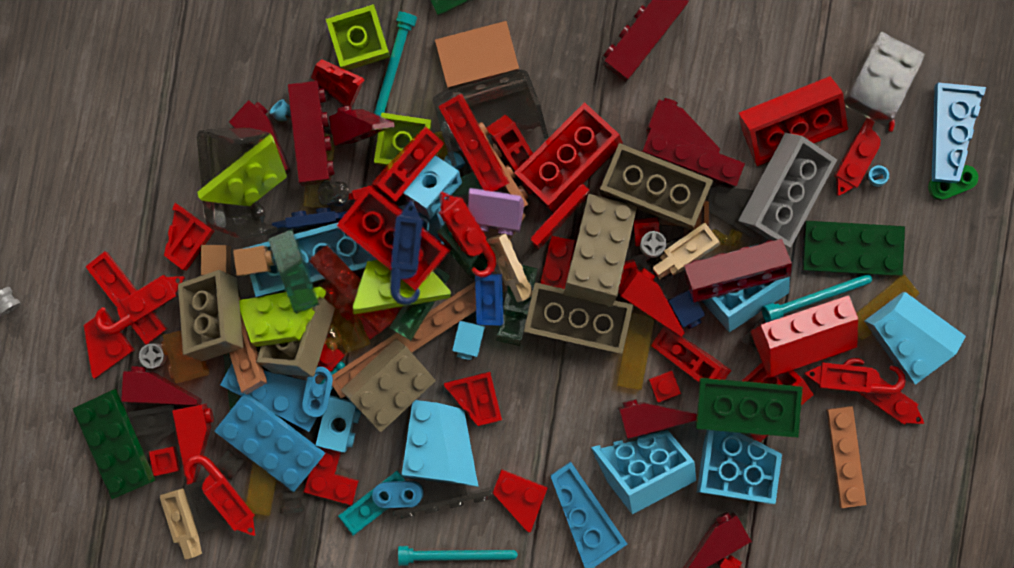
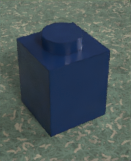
M689 289L668 300L681 327L687 326L688 329H691L700 324V318L705 316L699 303L693 302Z

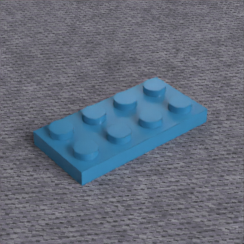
M245 393L214 431L293 492L325 454L324 451L315 446L260 402Z

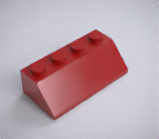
M831 76L738 113L743 135L756 166L771 160L785 133L803 136L814 144L848 130L843 92Z
M584 102L514 174L554 213L580 184H583L616 151L619 143L623 144L620 134Z
M368 186L336 226L387 268L392 269L396 216H400L403 210L374 186ZM422 227L418 271L413 277L402 280L414 290L418 289L451 250Z
M849 295L762 324L750 331L768 378L857 348L858 316Z

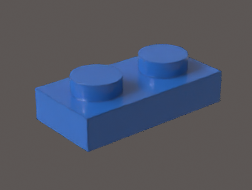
M490 274L487 277L475 275L477 325L501 326L504 323L502 274Z

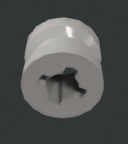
M656 231L646 233L640 242L641 252L649 258L660 256L666 247V239L661 233Z
M10 287L0 290V317L12 312L21 305L20 301L13 297V291Z
M158 343L147 344L139 352V360L147 368L161 367L168 359L167 349Z

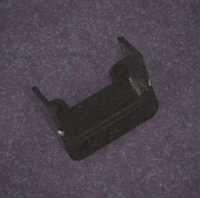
M514 70L443 91L433 98L452 166L457 165L453 151H462L438 106L459 94L463 95L478 124L482 122L485 127H488L506 114L517 123L519 128L532 130L539 126L543 138H549L541 104L529 74L525 70Z
M253 128L200 130L197 134L201 189L260 142L259 140L265 139L270 135V133ZM203 201L204 218L207 225L212 229L241 240L278 232L277 227L264 223L265 210L257 201L251 206Z

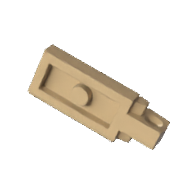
M703 223L664 250V254L660 257L662 261L655 265L653 270L659 279L670 273L674 276L684 270L685 264L699 260L718 247L720 242L706 223Z
M506 233L487 239L496 255V268L499 274H502V281L505 286H510L516 301H524L532 296L531 285L523 272V267L518 261L512 243Z
M184 488L160 495L173 542L178 543L181 547L184 558L189 559L202 554L199 535Z

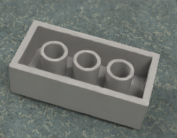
M785 133L738 221L768 240L782 239L784 245L791 248L837 159L805 137Z

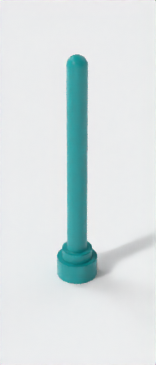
M399 11L396 18L399 29L374 114L378 116L385 112L408 31L415 27L418 18L409 13Z
M866 274L782 305L769 303L762 306L763 318L766 323L783 317V314L870 284L872 277Z
M398 546V566H409V563H414V561L515 560L518 556L515 550L414 551V548H409V546Z

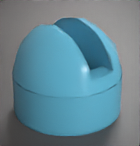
M284 99L278 101L269 112L278 121H286V114L291 116L290 106Z
M456 152L450 153L451 158L447 155L444 159V162L457 170L466 164L462 156Z
M880 165L874 166L868 174V181L875 187L883 186L889 179L888 170ZM882 175H883V177H884V178L878 179V180H874V179H873V178H876V177H880V176H882Z

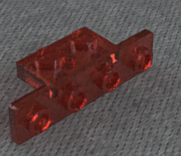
M327 245L311 257L309 262L326 279L320 286L326 291L324 298L337 307L344 319L354 325L362 317L377 333H381L395 320V315L389 309L354 314L353 305L361 280Z

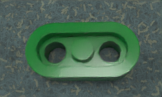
M964 165L959 182H944L947 188L945 191H942L940 189L941 182L932 181L931 179L928 184V191L935 199H947L972 189L978 182V173L972 166ZM964 173L969 175L968 182L963 180Z

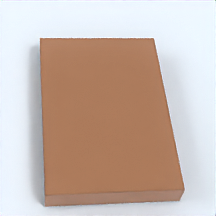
M507 21L435 40L447 88L519 70Z

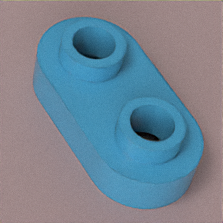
M317 367L314 377H307L302 405L305 413L311 417H320L328 409L333 377L331 372L324 367ZM318 375L325 377V382L321 385L315 381ZM313 400L320 401V407L316 410L311 407Z
M415 481L382 482L374 488L372 498L374 503L381 508L413 507L422 500L423 489ZM407 490L413 492L412 499L406 497L405 492ZM381 492L388 493V500L381 498Z

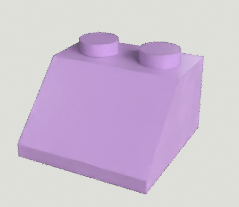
M470 188L468 209L483 232H488L489 228L499 229V234L506 233L509 236H513V232L520 233L525 204L521 196Z

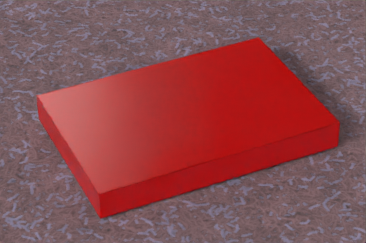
M580 184L531 237L532 244L538 250L587 199L589 189L584 184Z

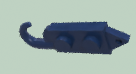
M413 201L408 203L400 216H396L390 295L394 301L401 305H411L416 302L420 295V289H416L414 295L409 298H405L400 294L401 279L413 277L417 273L419 265L423 219L420 218ZM409 206L413 207L412 211L409 210Z
M331 208L316 209V214L306 215V211L291 213L292 217L285 218L283 221L273 222L272 229H295L338 223L348 211L336 212L331 211Z

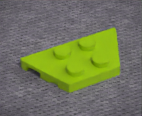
M268 135L197 192L199 199L208 202L251 206L287 178L273 136Z
M379 260L367 261L353 305L354 314L406 306L398 304L390 295L391 270ZM433 272L418 288L420 289L419 298L412 304L448 299L451 293L447 286ZM401 279L400 294L405 298L412 297L415 290Z
M321 287L239 300L240 312L250 342L258 347L299 341L306 330V325L315 314V311L312 310L319 297L324 298L326 291Z

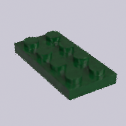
M805 221L802 270L903 276L905 226Z
M700 378L696 429L799 438L803 387Z
M116 389L72 408L111 499L156 481Z

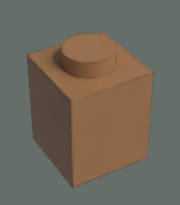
M201 245V275L217 270L231 275V246Z
M267 246L233 250L237 276L271 272L274 258L272 251H268Z

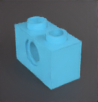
M434 156L403 193L407 204L413 201L417 211L431 220L441 208L440 192L452 195L461 185L462 181L457 169ZM430 184H435L433 188H426Z
M464 321L459 322L452 350L458 352L457 357L471 360L472 356H478L485 326Z
M330 395L328 409L322 416L315 446L344 453L348 447H353L356 433L352 432L354 423L358 424L361 412L350 400ZM335 418L345 420V430L338 431L334 428L333 422Z

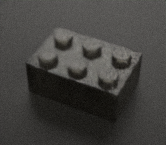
M880 32L871 41L844 95L845 106L883 126L887 125L895 118L925 54Z

